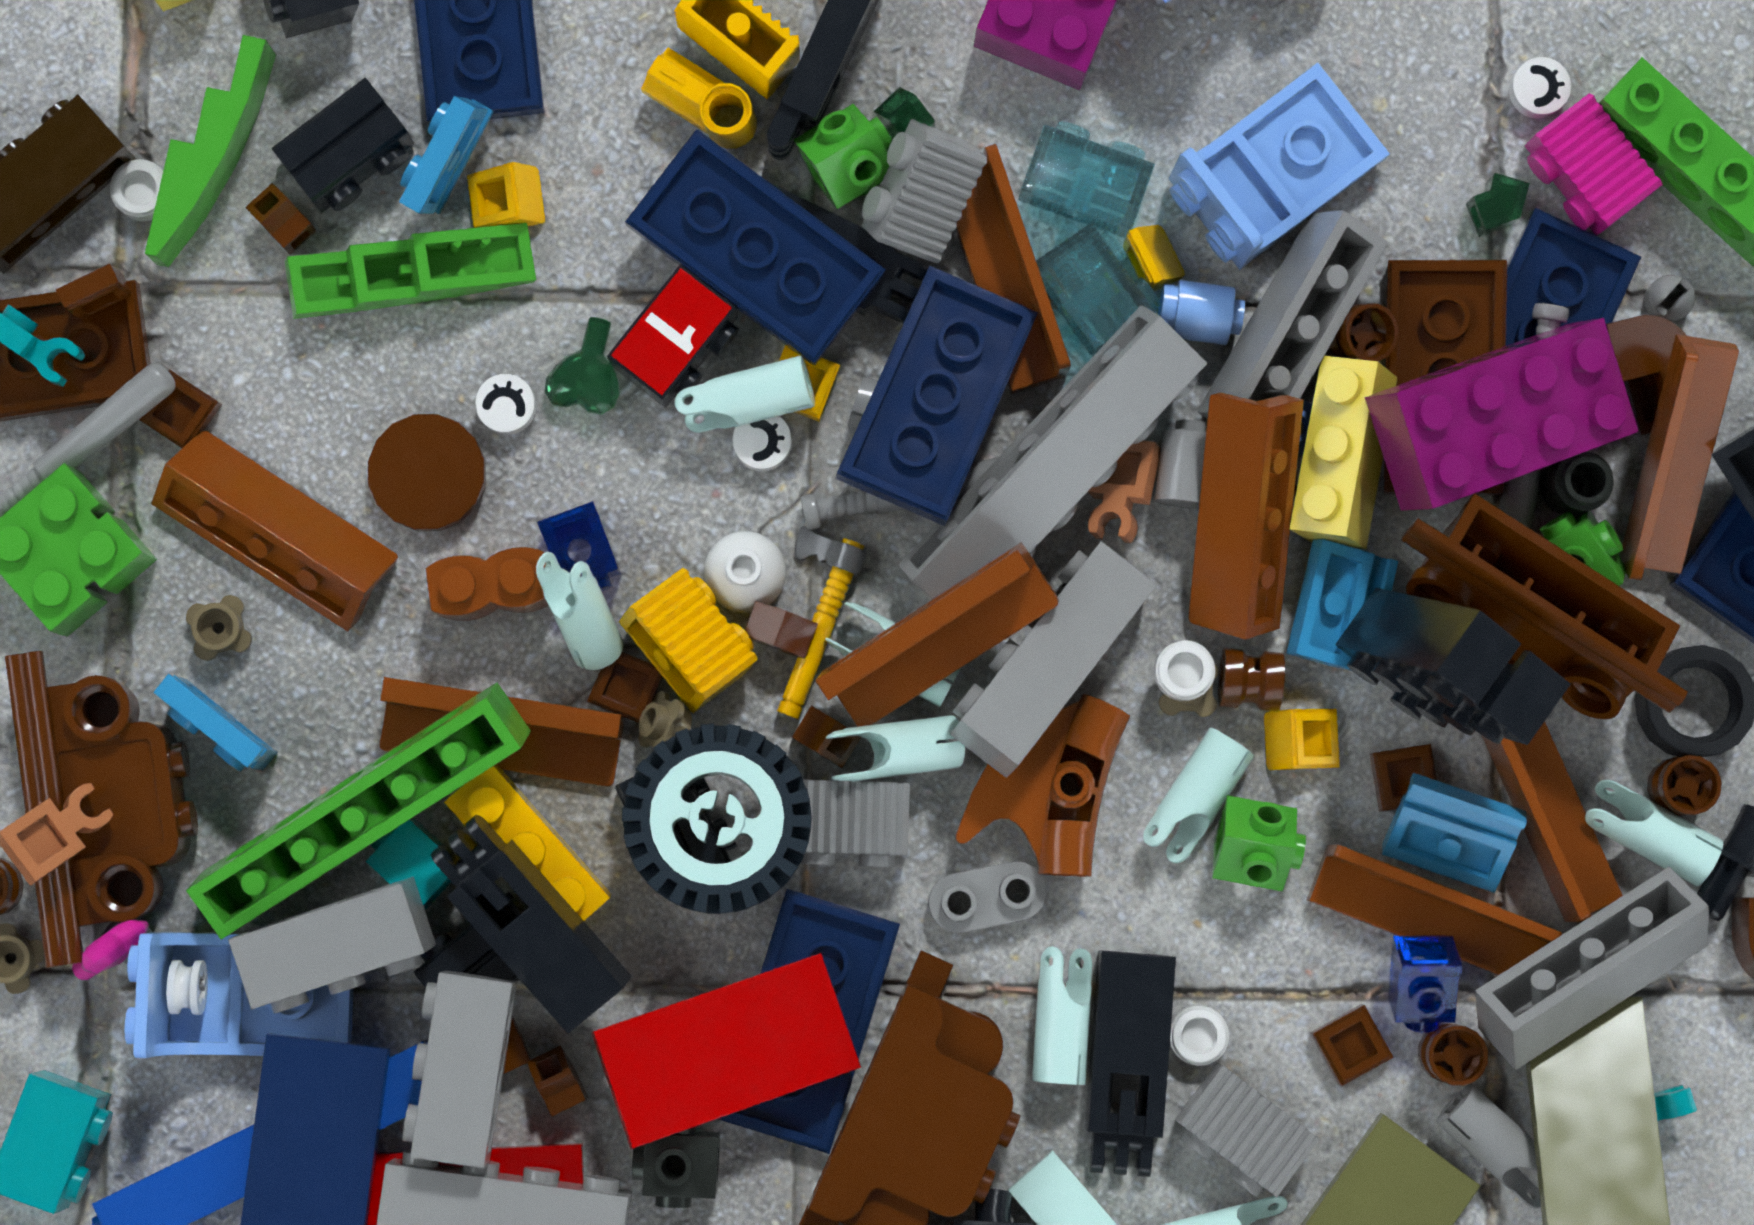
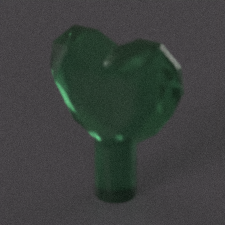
M590 317L581 349L565 356L546 377L544 392L552 405L566 408L580 404L589 413L599 415L614 408L620 395L618 378L614 367L603 355L611 328L609 321L598 317Z

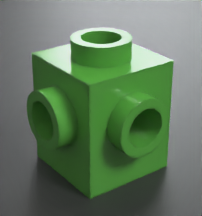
M854 104L843 110L828 114L817 126L794 139L815 184L836 209H839L858 196L868 194L873 187L879 186L889 168L887 151L892 139L879 118L875 117L869 121Z
M1591 510L1577 517H1574L1571 511H1568L1550 520L1540 528L1543 534L1542 537L1618 586L1623 584L1626 571L1624 563L1618 553L1623 551V547L1618 535L1607 520L1598 523Z
M1227 795L1214 837L1212 878L1283 892L1290 868L1300 869L1305 852L1306 835L1297 833V808Z

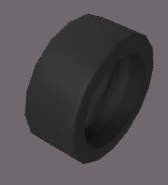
M1706 645L1672 650L1666 653L1657 671L1670 679L1672 675L1683 669L1697 667L1708 670L1721 679L1728 691L1729 711L1726 720L1720 728L1708 736L1694 738L1679 733L1669 725L1662 708L1636 692L1634 702L1637 721L1648 740L1666 754L1677 757L1686 755L1701 757L1721 755L1738 745L1751 729L1754 721V682L1744 665L1724 650Z

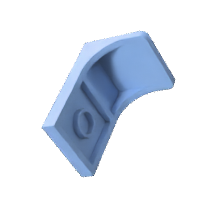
M1316 63L1216 140L1197 152L1189 147L1181 153L1168 178L1173 184L1169 191L1176 204L1187 216L1191 217L1193 214H1196L1209 230L1205 237L1214 253L1225 263L1232 260L1238 269L1241 270L1308 219L1311 214L1316 213L1383 162L1390 153L1320 64Z
M142 933L139 936L138 945H132L128 954L129 982H136L135 1007H129L126 1012L124 1026L126 1044H133L135 1058H151L166 1055L263 1056L266 1034L269 1033L351 1043L354 988L331 995L328 985L307 991L306 994L309 1002L279 1013H273L271 1004L251 1010L228 941L239 934L231 933L221 940L216 933ZM172 960H182L187 967L193 966L196 960L205 961L208 974V990L203 1014L193 1015L189 1008H182L179 1014H170L168 1012L166 988L169 966Z

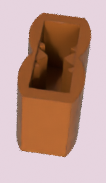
M517 547L500 551L490 556L487 560L460 555L434 562L426 568L431 611L445 619L471 621L485 617L498 608L513 613H528L547 607L548 603L536 575L537 562L545 552L534 548Z

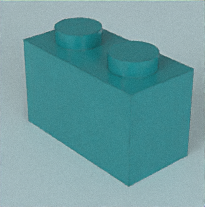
M46 1070L29 1073L0 1150V1195L52 1214L69 1208L71 1202L79 1203L91 1176V1169L84 1167L93 1144L96 1146L101 1145L112 1121L113 1112L106 1110L111 1094Z

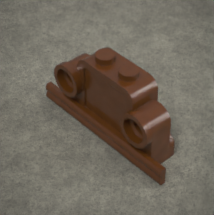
M1474 493L1464 504L1459 515L1442 533L1417 518L1403 534L1402 542L1426 556L1420 568H1417L1406 585V593L1408 595L1481 610L1521 643L1508 663L1514 665L1524 650L1531 651L1571 684L1563 694L1562 699L1579 713L1596 719H1612L1619 714L1626 697L1634 691L1668 713L1676 706H1679L1685 699L1688 691L1657 672L1680 628L1679 624Z
M43 651L5 656L25 813L48 798L52 800L61 812L66 798L76 788L87 783H91L95 789L81 800V811L88 817H97L107 809H110L113 813L111 820L98 831L93 833L77 832L76 834L85 845V848L35 883L46 968L82 963L83 947L80 927L113 921L125 922L135 920L155 910L164 892L163 879L156 867L173 865L180 862L189 851L190 837L197 836L198 819L195 805L192 800L185 801L182 780L183 777H189L190 775L189 754L185 742H177L176 737L168 728L154 723L138 722L140 715L138 700L129 688L109 677L95 675L85 677L76 683L48 687Z
M922 950L920 951L799 1225H838L839 1222L845 1225H927L930 1211L945 1217H953L966 1211L972 1200L980 1204L984 1202L996 1174V1170L987 1166L997 1145L1004 1148L1008 1147L1021 1115L1012 1111L1013 1096L1009 1087L999 1077L989 1073L999 1063L1003 1051V1038L998 1026L993 1020L982 1013L967 1011L939 998L953 964Z

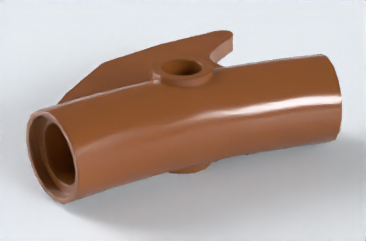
M1082 694L1078 702L1059 712L1019 766L1007 778L989 764L986 765L971 792L955 835L956 841L960 844H965L993 821L1007 819L1020 827L1026 836L1039 866L1038 874L1092 877L1095 835L1103 793L1115 753L1130 715L1103 700ZM1063 776H1070L1076 781L1077 792L1074 796H1068L1061 790L1060 781Z

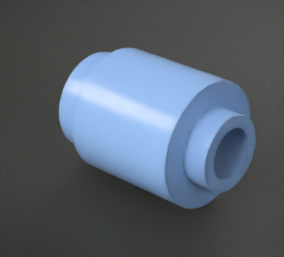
M1178 280L1177 285L1163 284L1158 315L1184 340L1227 345L1230 334L1240 335L1245 300L1235 299V287Z

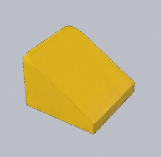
M510 162L467 175L473 228L520 223L534 226L545 222L540 175L537 167Z
M1161 226L1136 227L1128 232L1123 242V248L1145 292L1151 294L1161 289L1163 284H1172L1185 276V271L1165 230Z
M1337 709L1279 710L1278 712L1269 711L1264 714L1266 766L1268 770L1340 768Z

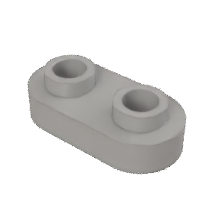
M1013 861L944 876L933 886L929 895L928 905L932 918L940 927L950 932L963 933L1033 917L1041 910L1045 903L1047 886L1042 874H1038L1037 868L1026 862ZM1015 879L1024 881L1028 887L1026 899L1019 903L1009 900L1006 894L1007 885ZM956 891L966 893L970 899L968 911L961 915L952 913L947 904L949 896Z

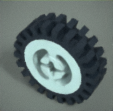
M714 723L702 724L698 728L690 730L686 728L676 732L675 736L665 742L662 740L652 748V753L646 759H642L635 769L636 773L628 784L625 792V805L622 808L625 845L635 868L647 884L667 900L683 908L707 914L735 913L747 910L750 907L763 903L782 889L799 868L809 843L812 823L808 790L803 782L800 771L788 758L787 753L777 744L774 745L767 740L766 736L754 730L751 732L737 725L727 724V726L714 725ZM715 775L728 776L741 781L754 792L759 805H761L760 815L753 819L748 818L744 815L743 808L737 798L729 794L726 813L729 817L735 819V823L732 828H721L716 846H729L743 835L749 836L753 841V845L740 858L724 864H710L693 858L682 849L674 831L675 824L678 821L687 820L690 822L695 836L702 843L706 844L709 825L705 821L700 820V816L703 811L712 812L715 809L719 795L718 791L706 792L692 803L683 800V793L695 781Z

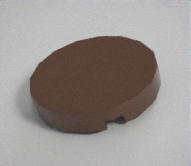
M413 414L393 423L376 440L368 460V485L377 506L394 522L418 532L442 531L462 522L477 505L486 486V460L477 440L459 422L438 414Z

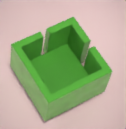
M63 463L0 517V575L50 632L68 637L108 603L100 593L88 589V586L95 581L100 588L118 594L157 561V558L124 520L112 515L115 510L83 473L66 463Z

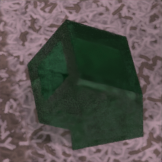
M901 87L896 89L873 111L892 138L900 132L905 133L911 119L935 128L934 118L918 97Z
M1494 173L1487 180L1484 192L1473 196L1466 203L1478 237L1509 227L1521 217L1530 183Z

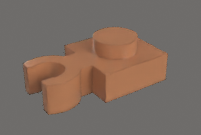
M1142 441L1132 444L1117 460V467L1112 476L1102 485L1092 487L1088 491L1093 498L1102 499V503L1093 509L1088 520L1089 532L1096 539L1103 540L1105 526L1112 519H1121L1118 536L1125 543H1132L1135 539L1138 524L1135 516L1132 514L1133 503L1150 505L1161 449L1156 442Z
M91 783L83 784L76 788L66 798L61 812L52 800L48 798L0 831V846L30 886L85 848V845L77 836V832H96L111 820L113 813L110 809L102 812L97 817H88L81 811V800L95 789Z

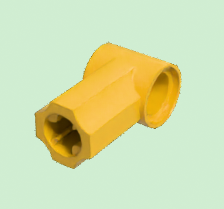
M669 47L661 55L657 56L647 71L646 79L641 87L642 93L707 133L710 139L719 146L726 149H737L746 145L754 137L757 129V117L748 94L741 87L732 83H724ZM735 105L743 110L741 120L734 126L720 127L714 123L716 113L725 106Z

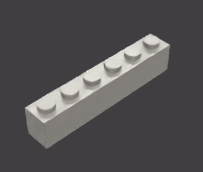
M1141 305L954 505L946 525L943 526L937 523L898 566L931 599H934L1020 542L1023 543L1031 557L1034 558L1036 553L1035 547L1051 530L1056 531L1070 521L1076 512L1078 501L1092 487L1102 485L1112 476L1117 467V460L1132 444L1142 442L1154 431L1158 423L1157 417L1173 400L1185 397L1195 387L1199 379L1198 373L1208 363L1160 315Z

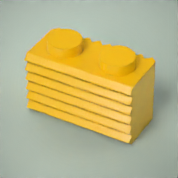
M681 0L674 10L676 12L677 28L765 99L771 97L800 61L799 35L790 36L789 27L781 28L780 20L772 21L771 13H763L762 5L753 6V0Z
M681 568L631 605L619 620V623L689 710L695 713L727 687L731 686L736 680L740 679L758 659L756 653L752 652L754 647L747 632L736 623L729 624L726 616L720 614L718 607L715 606V595L707 583L699 577H690L688 570Z

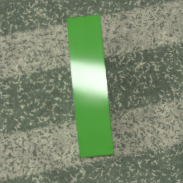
M242 35L230 91L210 87L206 88L194 144L170 139L145 249V254L156 265L169 267L205 221L237 166L260 112L276 57L275 52L266 39Z
M527 223L411 234L408 240L349 245L346 251L287 256L284 262L293 319L416 304L534 283L536 281Z

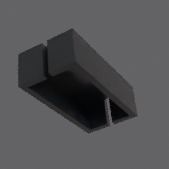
M1380 588L1374 589L1335 644L1351 657L1347 664L1350 670L1372 685L1376 686L1379 681L1395 692L1390 701L1409 716L1417 720L1425 716L1443 728L1450 723L1461 732L1470 736L1476 731L1496 744H1500L1503 738L1528 745L1571 685L1531 651L1524 650L1514 665L1509 664V660L1521 643L1481 610Z

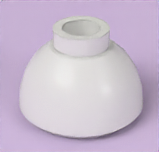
M751 531L734 532L721 538L709 551L704 565V580L713 591L716 602L726 609L739 613L752 612L755 601L770 605L782 591L786 578V565L779 548L769 538Z

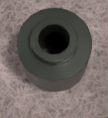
M1583 452L1551 464L1546 468L1540 483L1541 495L1547 506L1554 512L1563 514L1571 511L1573 516L1603 505L1612 493L1614 477L1610 466L1602 457L1592 452ZM1571 478L1577 483V493L1572 487Z

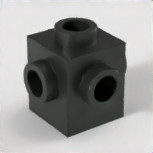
M696 1127L634 1148L632 1180H643L642 1196H656L655 1206L665 1208L692 1207V1198L715 1199L718 1191L720 1132L695 1131ZM670 1155L680 1156L685 1162L686 1169L679 1172L672 1171L666 1164V1157Z

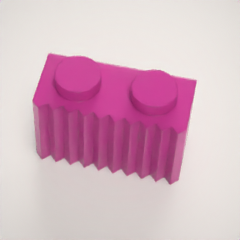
M1590 93L1540 130L1525 145L1526 149L1530 152L1527 162L1533 173L1545 184L1553 182L1567 199L1563 203V207L1571 221L1582 230L1590 228L1596 236L1663 185L1661 179L1655 176L1654 170L1648 167L1646 160L1640 157L1639 151L1633 148L1632 143L1626 139L1624 133L1618 129L1617 124L1611 120L1610 115L1604 112L1602 105L1597 103L1595 96Z

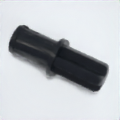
M1748 804L1742 806L1734 826L1723 842V849L1714 869L1697 892V895L1709 906V919L1720 921L1724 918L1746 876L1754 877V806Z

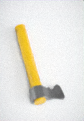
M806 526L799 529L795 545L796 558L803 561L817 555L821 563L826 562L832 568L829 573V579H827L825 584L826 587L822 591L823 596L820 597V603L817 604V611L814 612L811 620L818 623L807 655L805 658L797 657L782 696L783 700L780 701L777 712L799 720L803 709L802 705L804 706L828 644L825 638L830 639L836 623L835 619L836 617L838 618L839 609L843 605L842 601L846 597L845 593L848 592V585L851 584L854 575H859L867 552L863 551L864 545L846 538L839 542L821 536L812 530H807Z

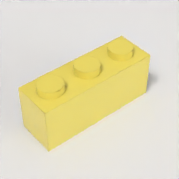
M1324 356L1320 362L1289 528L1309 542H1312L1314 539H1326L1353 548L1367 549L1383 453L1365 397L1395 387L1397 383V377L1378 361Z

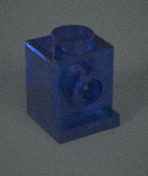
M593 501L537 522L548 552L556 556L562 569L570 573L573 566L577 563L570 558L569 551L571 546L578 541L587 542L591 546V555L584 562L588 564L602 592L613 587L610 578L622 573L598 508Z
M1393 936L1388 999L1395 1023H1404L1408 1029L1419 1033L1436 1031L1440 1023H1455L1459 977H1462L1463 965L1453 936Z

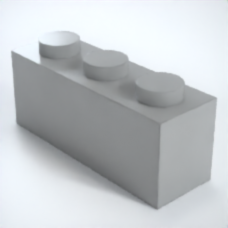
M414 876L245 931L228 940L251 1010L271 1004L273 1013H279L309 1002L306 992L328 985L331 995L366 983L363 973L385 966L388 976L421 966L423 962L420 954L436 946Z
M445 970L439 972L437 983H427L423 999L422 1018L431 1020L428 1044L418 1043L412 1072L413 1080L422 1081L418 1105H408L403 1128V1141L412 1142L410 1158L485 1168L490 1163L518 981Z

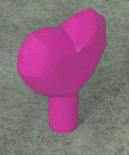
M128 920L112 928L86 947L82 954V963H75L72 966L74 975L80 980H89L98 973L121 964L128 957L130 947L138 945L140 934L147 933L149 924L146 921Z

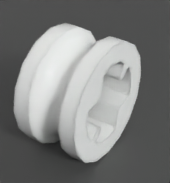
M172 960L169 966L166 988L168 1012L170 1014H179L182 1008H189L193 1015L203 1014L208 990V974L205 961L196 960L193 966L187 967L182 960Z

